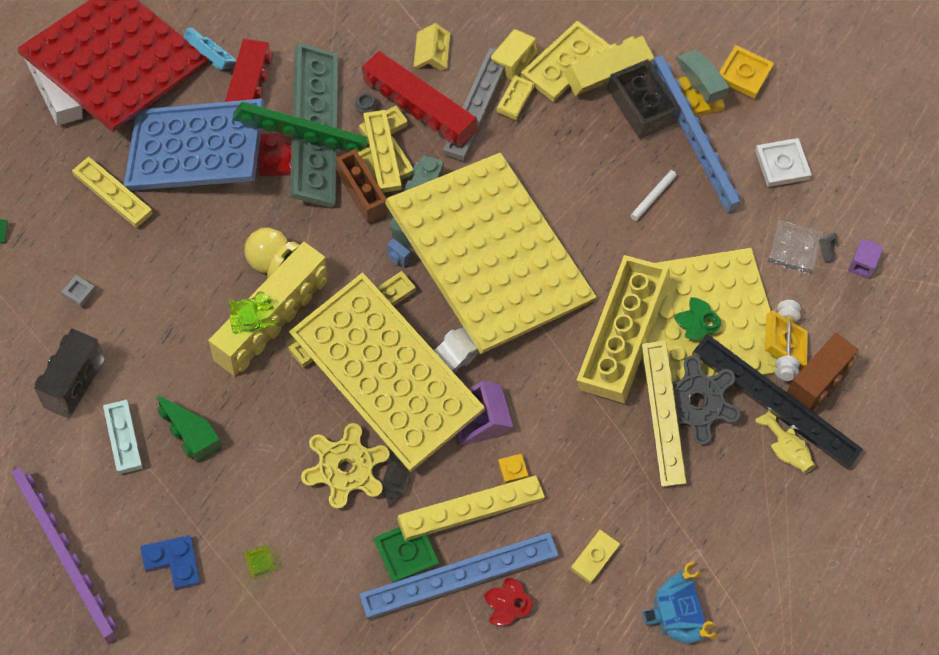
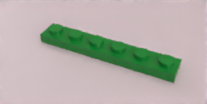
M241 102L233 112V120L244 125H252L265 131H274L287 137L303 139L306 142L321 144L327 148H335L348 153L354 149L357 152L362 151L367 146L368 137L246 102Z

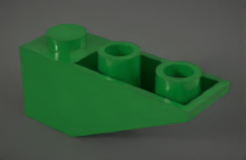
M161 396L157 397L159 407L156 409L163 420H169L171 423L169 429L175 439L180 437L184 443L181 447L188 458L192 456L196 463L222 448L219 437L206 419Z

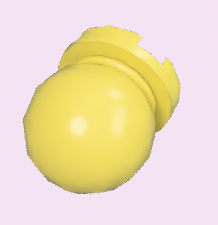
M260 228L247 238L244 253L248 264L258 272L267 273V278H269L300 245L296 242L288 243L287 238L278 230Z

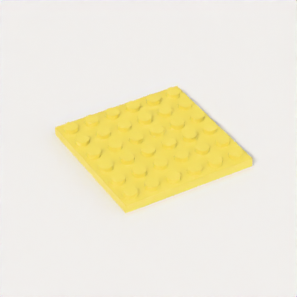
M751 248L656 263L669 267L671 280L647 343L666 340L672 381H679L684 377V360L692 355V352L702 340L685 338L687 329L680 327L674 319L675 314L690 310L689 300L691 297L707 302L710 305L711 311L717 313L720 317L721 327L716 333L709 334L711 337L765 377L776 376L775 370L777 367L775 362L778 358L765 351L766 314L771 311ZM705 322V324L713 326L711 322ZM643 355L641 358V362L646 377L645 362ZM701 361V369L705 375L711 377L718 374Z

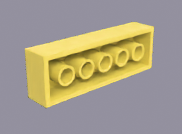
M303 242L208 340L213 361L234 377L239 372L246 370L250 360L255 355L262 353L266 343L271 338L274 339L278 336L281 327L286 322H291L294 319L297 310L302 305L306 306L310 302L312 295L317 289L321 290L327 283L325 256ZM263 291L264 294L258 295L257 292ZM269 296H270V298H271L270 301H267V300L265 299V297H268V298H269Z
M624 255L577 377L580 391L625 404L643 356L642 344L648 342L671 280L669 267Z

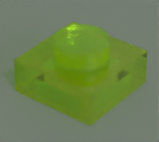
M267 544L243 552L251 578L275 570Z

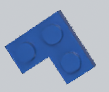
M191 535L140 546L145 572L170 567L175 591L200 585Z

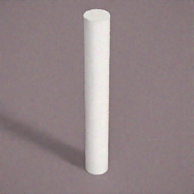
M670 170L633 211L630 217L637 221L677 177V174Z

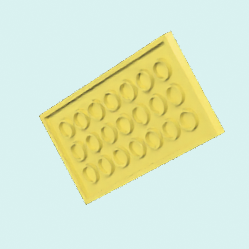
M363 272L289 331L290 335L410 473L485 411V407Z

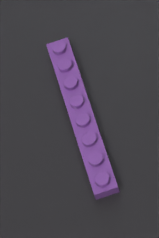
M20 467L11 472L104 639L110 644L117 639L113 632L117 630L111 616L105 618L101 610L106 607L99 595L93 597L89 589L94 587L87 574L81 576L78 568L82 565L75 553L72 555L68 553L66 548L70 544L64 533L58 535L55 527L59 526L52 512L46 514L43 507L47 506V503L41 492L35 494L32 489L36 484L30 473L24 475Z

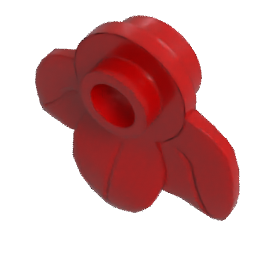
M505 578L503 588H492L484 594L486 602L495 609L489 620L490 624L495 626L510 625L516 618L527 616L533 607V602L530 596L524 593L522 584L512 578ZM518 601H523L521 607H515Z

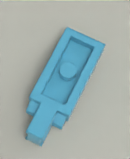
M193 28L186 29L183 37L201 55L209 58L216 68L220 70L235 68L237 60L210 38L203 37Z

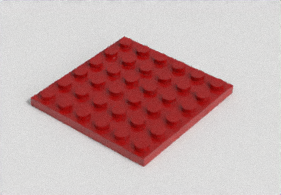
M88 0L18 47V53L111 132L118 130L208 64L209 58L201 55L184 37L138 0Z

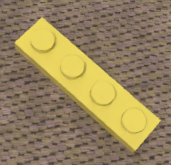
M386 110L363 113L377 185L382 193L401 190V181Z
M89 156L72 170L73 175L135 228L139 227L153 214L150 207Z

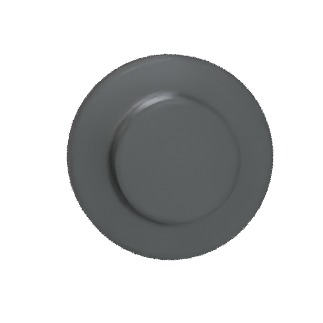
M362 93L355 100V108L361 114L374 112L377 108V101L371 94Z

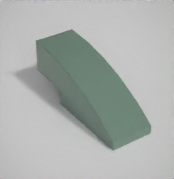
M694 50L676 57L694 91L701 93L706 104L727 97L728 84L716 67L703 54Z

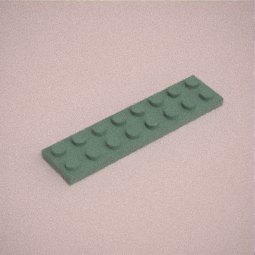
M297 43L294 51L292 116L337 128L338 54ZM292 137L290 198L329 208L335 205V148H327L321 144L309 143L303 139Z

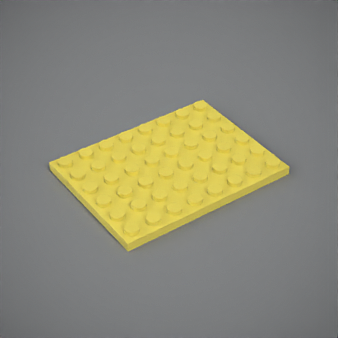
M501 153L386 199V206L480 354L592 303L597 298Z

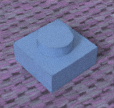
M393 238L387 244L388 258L394 264H399L405 268L410 263V251Z

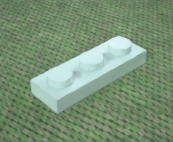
M123 400L103 405L118 475L143 469L128 401Z

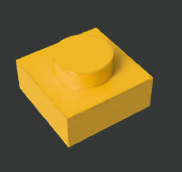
M522 454L498 459L504 484L528 478L529 475Z

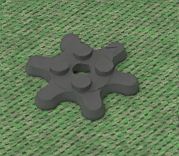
M691 355L684 360V377L679 381H672L678 425L683 423L689 424L693 428L694 440L698 444L704 445L711 440L710 425L714 420L723 419L732 423L740 418L739 408L727 403L723 397L725 389L734 383L735 375L731 370L723 369L715 376H707L702 372L700 359L697 356ZM695 393H699L704 397V404L700 407H695L690 402L691 396Z

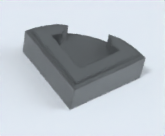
M829 233L819 239L824 261H831L835 257L836 253H833L834 244H838L836 233Z

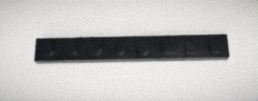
M709 334L705 335L692 352V355L697 356L717 373L723 369L731 370L735 375L734 386L846 469L851 467L863 450V448Z

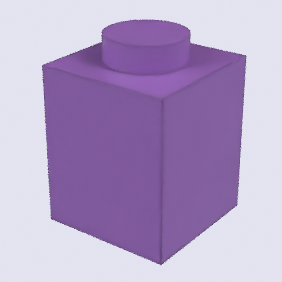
M861 239L848 271L870 279L876 268L883 246L871 240Z

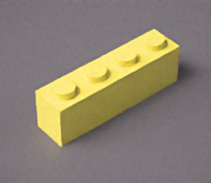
M629 37L621 45L612 44L605 48L604 52L599 53L595 51L582 61L578 58L568 64L569 68L564 72V75L575 96L646 67L654 59V56L644 37Z

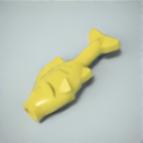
M769 411L755 419L756 424L769 426L777 436L778 442L772 444L771 449L781 461L800 469L804 474L810 472L815 467L808 446L804 440L795 435L792 428L785 432L776 421L777 417Z

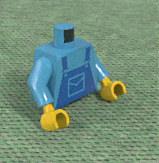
M694 562L686 564L684 571H680L670 577L657 590V595H655L653 600V609L642 611L643 621L646 626L659 623L662 635H668L671 639L684 644L701 641L705 637L712 640L719 637L717 633H709L711 628L718 625L709 621L705 623L693 580L689 581L690 577L700 578L702 576L701 571L692 574V568L698 565V563Z

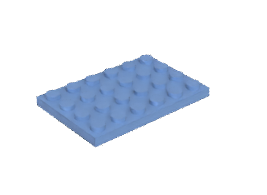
M262 99L145 109L135 117L124 186L131 191L255 181L262 128L234 121L233 112L241 102L264 108V101Z

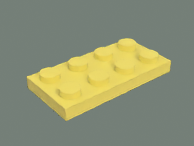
M576 21L521 72V78L535 83L534 88L554 102L570 87L564 75V72L569 68L568 64L578 58L582 61L595 51L599 53L604 52L605 48L610 45Z

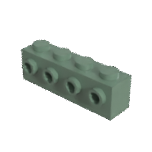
M422 155L420 162H416L412 172L414 177L412 181L408 180L405 191L443 176L444 161ZM393 217L389 230L392 231V239L394 238L403 246L414 249Z

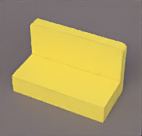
M437 23L417 33L414 67L417 69L428 63L439 71L447 69L450 33Z
M516 29L513 30L492 54L491 61L504 66L506 78L512 80L515 75L519 76L538 53L536 38Z

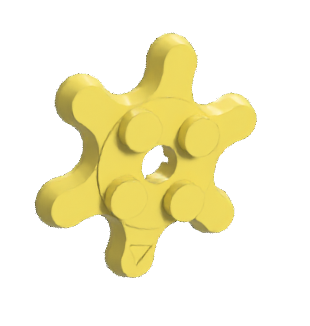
M355 423L348 424L345 427L343 438L338 442H330L323 435L319 434L314 435L309 440L310 448L319 455L320 461L315 467L308 468L302 472V482L307 486H314L319 483L327 484L331 489L329 503L335 509H341L346 505L348 494L353 490L359 489L370 497H377L381 494L383 488L381 482L373 477L372 469L375 465L384 463L389 459V450L382 445L371 449L363 447L360 443L362 429ZM349 462L353 467L348 473L343 472L339 469L341 463Z

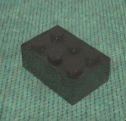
M649 59L610 74L607 90L639 139L678 122L681 107Z
M71 328L68 335L63 336L60 348L55 355L50 357L47 369L35 382L34 389L45 409L70 419L105 361L98 339Z

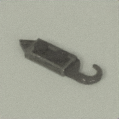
M391 452L382 483V491L385 494L389 508L402 496L405 497L412 474L393 452Z

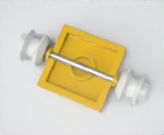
M785 300L778 304V313L772 310L766 314L765 351L778 358L775 362L777 367L775 370L776 376L784 381H791L807 364L808 331L795 324L801 318L800 304L793 300Z

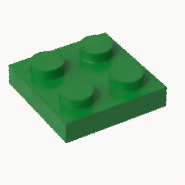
M398 527L373 538L392 583L416 576L439 566V561L427 535L405 541L401 528Z

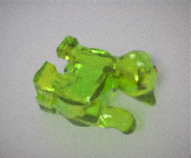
M263 291L257 292L252 299H243L241 301L229 300V310L231 311L230 323L233 334L255 332L258 329L276 324V320L271 317L259 319L258 311L274 310L271 297Z

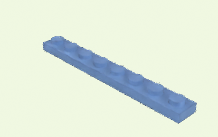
M662 55L655 57L651 71L726 213L734 212L740 202L738 191L733 189L727 171L721 167L719 156L716 152H713L709 137L703 133L698 117L694 116L691 110L689 100L682 94L679 81L674 79L670 64L665 62Z
M549 532L360 593L359 596L366 618L369 620L558 558V553Z

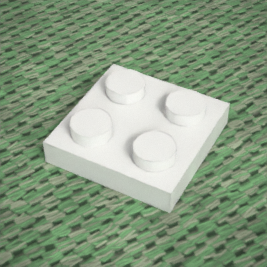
M799 138L756 145L755 152L767 187L810 180L812 174Z

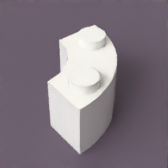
M464 327L449 331L445 335L444 341L433 350L454 374L458 368L464 365L467 367L479 353Z

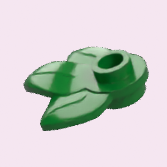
M691 297L689 300L690 310L674 315L676 323L680 327L687 329L685 338L690 340H700L706 334L716 333L721 327V319L718 314L711 311L710 305L699 298ZM705 322H711L713 326H709Z

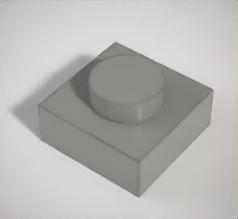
M75 275L61 293L63 297L82 308L96 289L94 285Z

